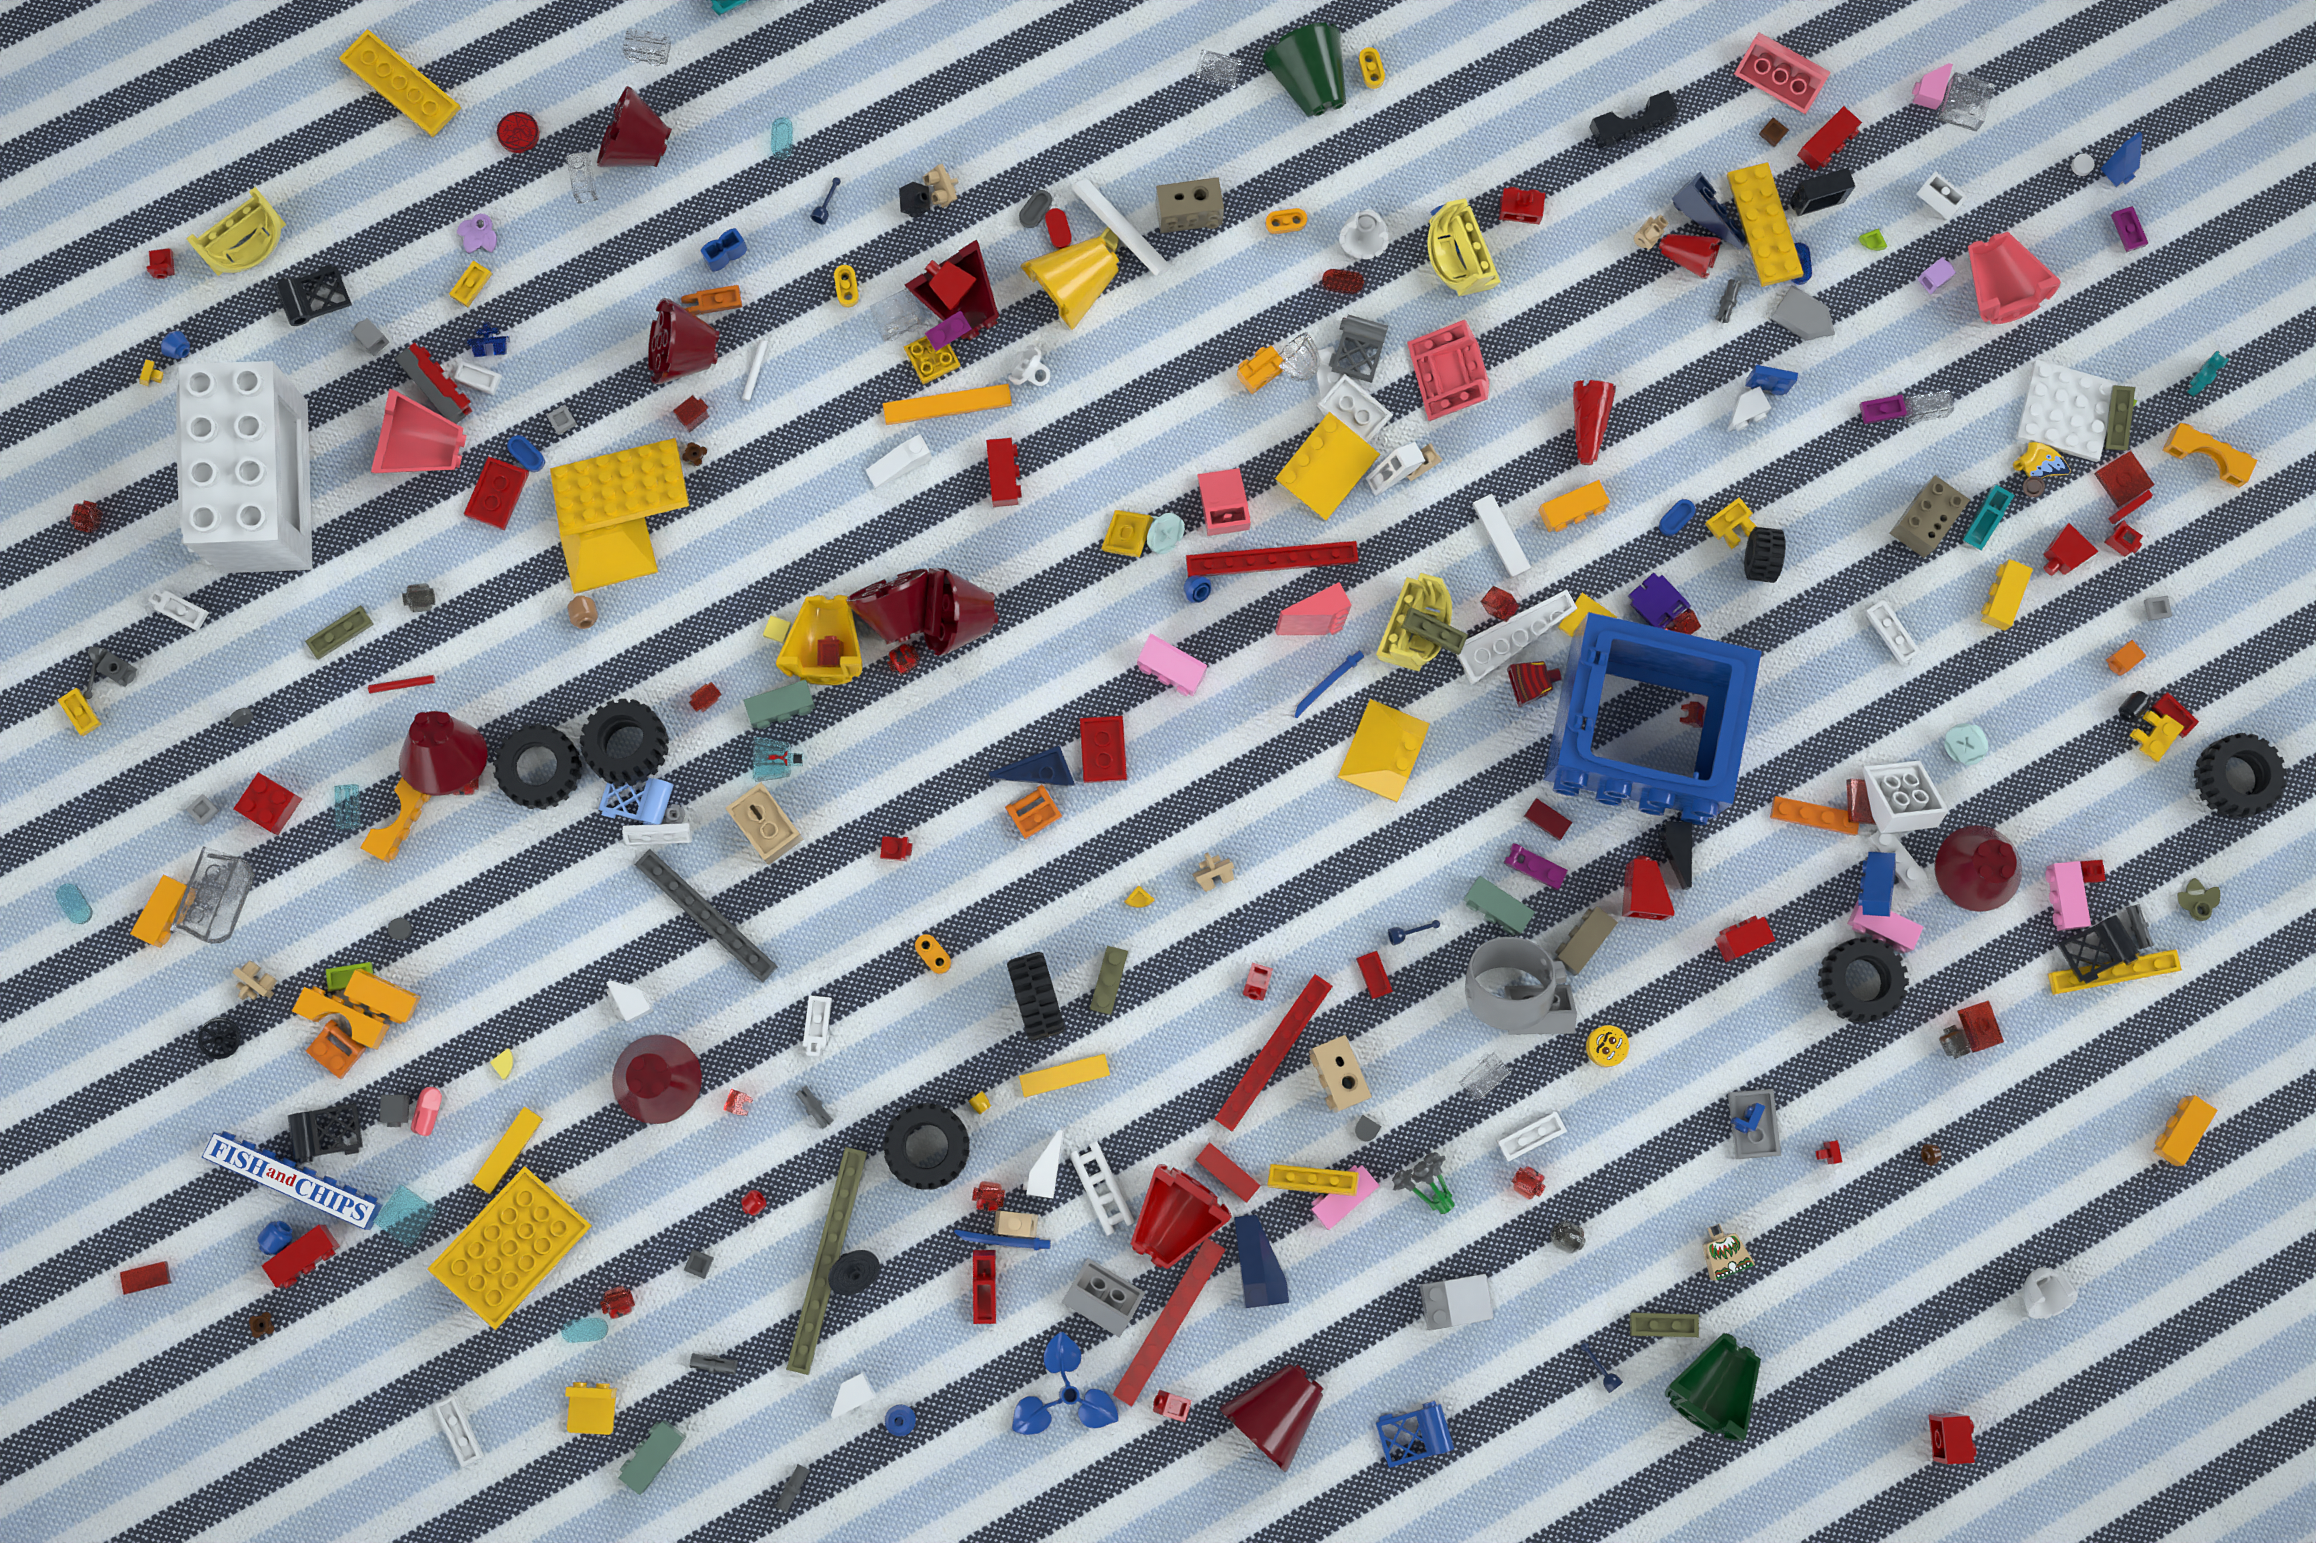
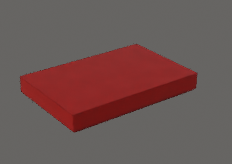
M488 456L464 511V516L505 531L529 476V471Z
M1123 716L1080 718L1084 783L1127 781Z

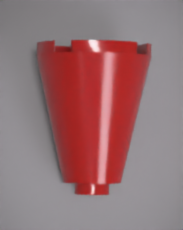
M1668 234L1667 237L1661 239L1659 249H1662V255L1700 278L1707 279L1710 274L1706 272L1708 267L1713 268L1720 248V245L1717 244L1721 242V239L1716 237Z

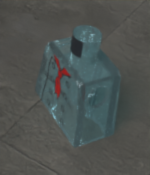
M754 737L753 779L755 782L790 777L791 766H803V753H791V745L789 743Z

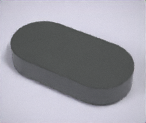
M1036 191L1021 209L1019 220L1022 226L1026 228L1036 227L1052 206V196L1048 191Z

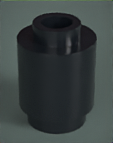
M2142 691L2131 693L2118 708L2120 717L2126 722H2136L2149 708L2150 697Z

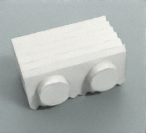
M1934 172L1917 193L1920 198L1948 220L1967 199V195L1961 193V190H1958L1957 187L1954 188V185H1951V182L1941 177V174H1938V172Z

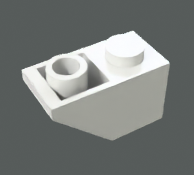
M1760 386L1742 394L1738 398L1728 425L1729 432L1735 429L1741 431L1749 426L1748 423L1754 420L1757 423L1768 417L1767 413L1771 410V406Z
M611 980L606 982L609 987L606 989L607 994L612 1001H616L619 1007L616 1011L622 1021L626 1020V1022L632 1023L654 1011L645 992L641 989Z
M865 1372L841 1384L831 1413L832 1419L839 1417L842 1420L852 1415V1409L859 1406L860 1410L873 1404L871 1399L875 1398L876 1395Z

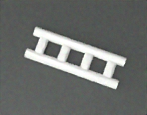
M1095 1141L1089 1144L1092 1151L1079 1156L1076 1150L1070 1153L1069 1156L1108 1236L1115 1232L1112 1227L1113 1225L1124 1220L1126 1225L1129 1226L1135 1223L1101 1148L1098 1142ZM1096 1159L1101 1171L1089 1177L1084 1164ZM1105 1179L1111 1192L1098 1197L1093 1185ZM1115 1200L1120 1212L1108 1218L1102 1205Z

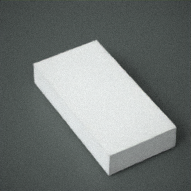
M461 360L453 380L462 385L495 395L502 376L499 373Z

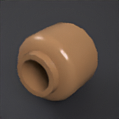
M580 595L569 602L567 609L571 624L580 629L592 627L598 619L594 600Z

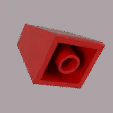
M1637 856V859L1634 858L1626 864L1622 916L1666 921L1672 918L1675 911L1657 861L1650 860L1648 856Z

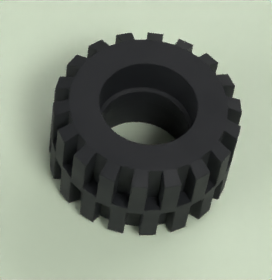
M1764 527L1753 528L1747 541L1744 558V571L1747 580L1770 583L1777 581L1785 559L1786 540L1783 530Z

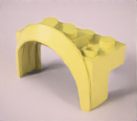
M256 187L249 191L252 196L249 200L201 236L196 238L194 234H191L186 238L217 276L223 272H243L259 265L274 251L279 242L281 229L286 226V223ZM262 227L266 229V231L269 233V236L264 232ZM257 229L255 233L250 237V239H248L245 243L236 248L230 249L236 246V244L244 237L252 234L254 230ZM228 254L234 262H231L226 255Z
M1466 198L1446 202L1428 220L1430 223L1427 242L1428 254L1435 272L1449 288L1457 291L1459 297L1493 289L1501 281L1471 207L1468 206ZM1445 235H1450V236H1451V237H1447V238L1438 239V237L1445 236ZM1455 241L1458 245V248L1460 250L1467 270L1464 268L1458 257L1455 247Z
M1420 573L1418 580L1406 578L1376 653L1380 661L1415 671H1420L1421 666L1432 660L1442 647L1415 634L1409 642L1411 632L1401 628L1408 609L1413 607L1448 625L1451 624L1452 618L1451 596L1443 579ZM1426 607L1433 608V609L1439 610L1440 613L1435 612V611H1431V610H1427V609H1425V608H1426Z

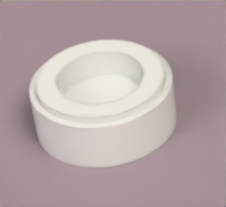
M2079 154L2072 161L2071 168L2075 174L2086 176L2093 170L2094 160L2088 154Z

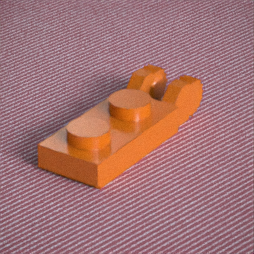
M739 285L697 291V293L681 297V302L684 304L698 301V306L685 308L694 315L743 307Z

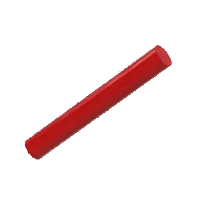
M434 675L368 685V691L371 694L433 684L436 681Z

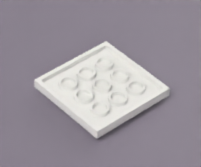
M2036 359L2033 363L2015 439L2028 443H2042L2056 451L2098 462L2107 432L2111 390L2113 385H2118V382Z

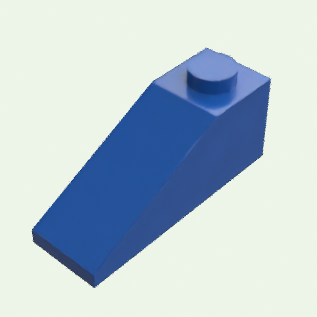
M2141 132L2127 140L2100 168L2115 187L2122 183L2126 185L2136 177L2134 173L2140 168L2143 135Z

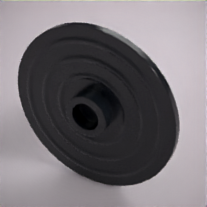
M856 1250L842 1254L832 1268L829 1269L828 1283L830 1288L835 1293L845 1296L854 1295L865 1290L874 1282L879 1273V1260L875 1254L867 1250Z

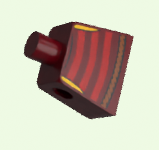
M1544 661L1511 664L1507 668L1518 708L1550 694L1553 690L1551 683L1562 680L1559 668L1547 671Z

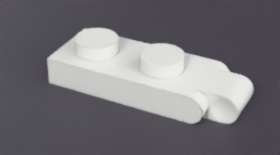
M154 590L148 599V602L155 605L153 607L154 610L196 631H199L209 614L206 610L166 590H163L162 593Z
M809 996L803 1047H807L806 1056L820 1057L821 1049H826L832 998Z

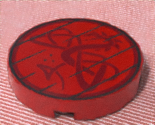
M517 111L504 116L499 122L496 132L499 142L506 150L519 154L534 148L540 135L538 124L534 118L525 112Z

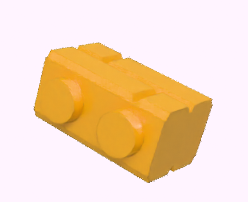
M1271 345L1268 348H1260L1254 354L1255 357L1250 361L1246 359L1238 365L1237 377L1251 394H1254L1286 369V362Z

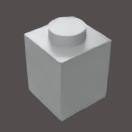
M368 318L358 322L351 331L356 339L373 356L390 343Z

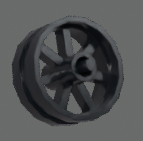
M216 1017L205 1022L199 1032L198 1045L204 1055L212 1059L228 1058L239 1047L241 1040L240 1028L229 1018ZM221 1022L227 1023L230 1027L226 1031H221ZM217 1023V1032L215 1033L207 1027ZM233 1029L235 1030L237 1038L226 1037ZM205 1031L214 1038L202 1041V1034ZM225 1041L234 1042L236 1044L234 1048L229 1051L228 1047L225 1044ZM213 1042L215 1045L212 1052H210L204 1045ZM218 1046H222L225 1053L216 1054L215 1051Z

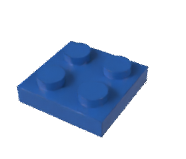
M1756 365L1746 378L1745 386L1751 387L1752 390L1760 386L1762 391H1771L1774 395H1784L1797 382L1798 373Z

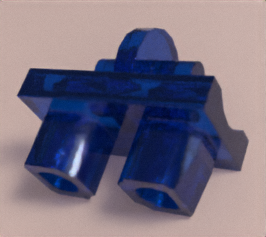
M484 322L483 328L476 329V334L484 335L485 338L467 339V344L472 347L474 357L487 356L486 344H493L494 355H506L510 336L492 337V334L499 333L498 327L491 328L489 322Z

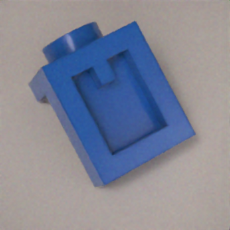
M1754 1103L1752 1106L1747 1107L1743 1116L1746 1118L1745 1121L1735 1117L1731 1119L1730 1123L1735 1125L1734 1128L1746 1134L1748 1131H1755L1766 1106Z

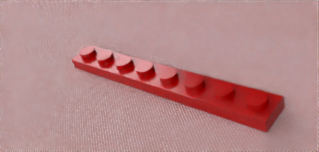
M1356 541L1186 555L1188 578L1193 575L1206 577L1358 564L1359 562Z
M1313 975L1214 1119L1231 1132L1234 1131L1333 987L1331 984L1318 975Z
M1208 1238L1203 1242L1112 1395L1129 1406H1133L1226 1249Z

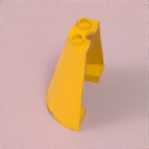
M1098 236L1097 238H1091L1027 260L1020 267L1033 283L1038 281L1058 306L1060 317L1073 330L1117 274L1119 259L1114 252L1107 250L1105 241L1102 237Z
M823 595L806 596L777 657L776 666L779 670L789 677H792L794 674L801 677L800 681L806 680L807 683L815 685H840L851 682L854 676L859 677L862 672L863 663L852 610L846 603L848 596L836 595L830 600L826 599Z

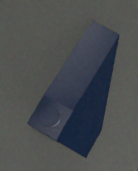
M1701 172L1697 173L1672 197L1675 208L1736 248L1743 249L1747 244L1745 235L1735 220L1727 217V208L1724 203H1718L1714 197L1717 192Z
M1257 1215L1234 1217L1244 1308L1289 1303L1287 1280Z

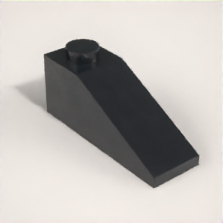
M1666 821L1662 824V827H1659L1658 839L1661 840V846L1682 889L1688 890L1692 887V822Z

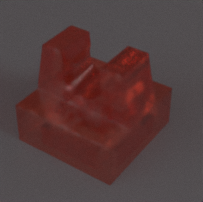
M1690 701V704L1681 705V710L1688 711L1689 713L1687 717H1680L1679 722L1694 728H1703L1705 707L1699 702Z
M731 1089L723 1110L736 1115L747 1116L748 1111L743 1110L742 1106L744 1102L752 1103L753 1098L745 1093Z

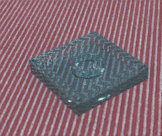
M400 1184L373 1222L411 1248L435 1216L438 1209L403 1184Z

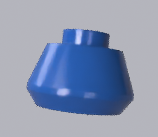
M181 331L168 333L161 342V352L164 356L180 359L186 357L190 352V344Z
M1193 575L1186 579L1183 589L1188 601L1200 603L1208 598L1211 593V582L1208 578Z
M903 1404L891 1407L885 1415V1426L895 1436L909 1434L916 1423L913 1410Z

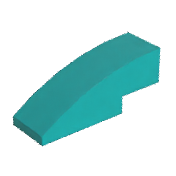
M1994 484L1974 516L1963 541L1982 551L2015 495Z

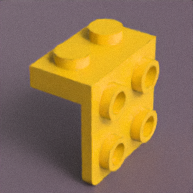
M573 1382V1386L566 1387L565 1396L569 1397L567 1431L569 1433L611 1434L614 1428L617 1388H611L610 1383H596V1387L587 1386V1382Z

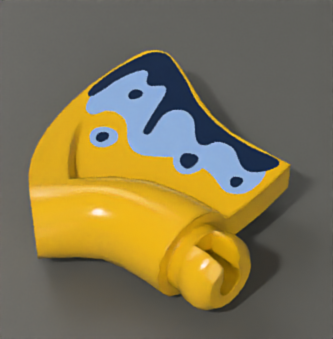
M2029 442L2026 453L2013 462V468L2016 471L2023 469L2028 477L2038 476L2042 479L2046 476L2067 475L2071 472L2068 464L2058 452L2045 444Z

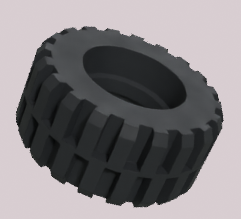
M626 698L619 699L618 703L611 700L607 702V706L602 707L600 705L596 708L597 712L594 715L590 714L587 718L589 723L583 724L581 731L584 735L580 736V744L583 746L581 747V753L596 775L603 778L607 783L612 784L614 782L617 786H624L626 782L629 786L637 784L636 781L641 780L642 783L647 781V776L650 774L654 776L658 772L656 769L658 765L663 766L665 762L663 755H668L669 750L666 745L669 743L666 728L655 712L644 703L640 704L639 701L634 699L630 700L629 703ZM625 727H637L642 730L643 739L641 745L632 755L625 758H612L607 755L608 741L616 731Z
M2238 733L2224 737L2210 744L2208 748L2202 751V757L2198 758L2195 764L2199 767L2197 770H2194V778H2198L2195 786L2196 789H2200L2202 793L2199 795L2202 801L2207 800V806L2211 810L2218 809L2217 814L2222 816L2228 815L2229 818L2237 819L2239 817H2251L2277 804V800L2281 799L2284 794L2281 789L2287 786V780H2284V776L2288 774L2287 768H2283L2282 763H2285L2283 757L2279 758L2277 755L2278 749L2275 746L2270 747L2268 740L2264 738L2258 740L2259 737L2255 734ZM2231 757L2245 761L2253 770L2255 786L2250 795L2239 793L2229 784L2226 777V765Z
M1871 937L1854 938L1839 944L1828 952L1829 955L1827 957H1824L1821 962L1823 968L1819 969L1818 976L1821 977V981L1818 982V988L1823 989L1824 994H1821L1823 1001L1827 1000L1829 1002L1827 1007L1831 1011H1837L1838 1017L1842 1019L1848 1018V1021L1853 1023H1869L1894 1013L1893 1010L1898 1009L1902 1005L1901 999L1906 998L1908 992L1904 990L1905 986L1909 985V978L1904 976V973H1907L1908 970L1906 966L1902 967L1900 963L1903 960L1901 955H1895L1893 953L1895 949L1891 945L1885 946L1884 941L1879 939L1872 940ZM1864 960L1873 965L1877 970L1881 985L1879 993L1874 999L1863 1001L1856 998L1849 991L1846 985L1845 974L1847 967L1853 961Z
M1038 951L1011 959L1007 963V967L1028 1039L1037 1041L1063 1033L1065 1026L1044 953Z
M915 1104L906 1110L903 1109L896 1118L892 1119L884 1135V1158L889 1166V1170L899 1181L916 1189L933 1190L948 1185L964 1170L970 1154V1139L965 1125L955 1113L938 1104ZM924 1125L939 1128L945 1134L948 1142L945 1158L938 1165L930 1168L916 1166L911 1162L906 1153L908 1136L914 1129Z

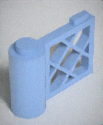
M648 778L645 781L644 791L636 794L633 786H629L628 783L616 789L614 782L612 784L607 783L599 810L602 811V816L615 819L616 815L641 821L643 825L662 824L674 785L663 780ZM629 787L633 797L623 802L619 793ZM616 795L620 804L614 808L606 807L608 799ZM635 800L639 805L636 815L629 813L626 805Z

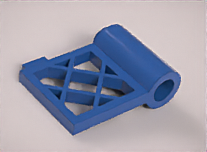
M1434 1400L1422 1404L1423 1408L1396 1417H1393L1392 1413L1379 1417L1380 1421L1376 1422V1426L1389 1468L1455 1449L1441 1404H1436ZM1416 1416L1419 1426L1416 1432L1413 1433L1404 1428L1403 1425L1408 1418ZM1403 1420L1402 1423H1401V1425L1395 1423V1422H1398V1421ZM1392 1424L1399 1428L1393 1440L1384 1435L1382 1426ZM1401 1430L1413 1436L1407 1448L1396 1442ZM1419 1430L1421 1431L1422 1437L1417 1435ZM1415 1438L1424 1442L1426 1452L1417 1454L1410 1450ZM1386 1440L1391 1442L1389 1448L1387 1446ZM1393 1444L1405 1450L1402 1459L1392 1461L1390 1450ZM1408 1452L1412 1454V1456L1406 1457Z

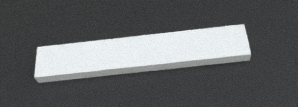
M1087 179L1074 183L1072 190L1155 276L1163 274L1170 269V264Z

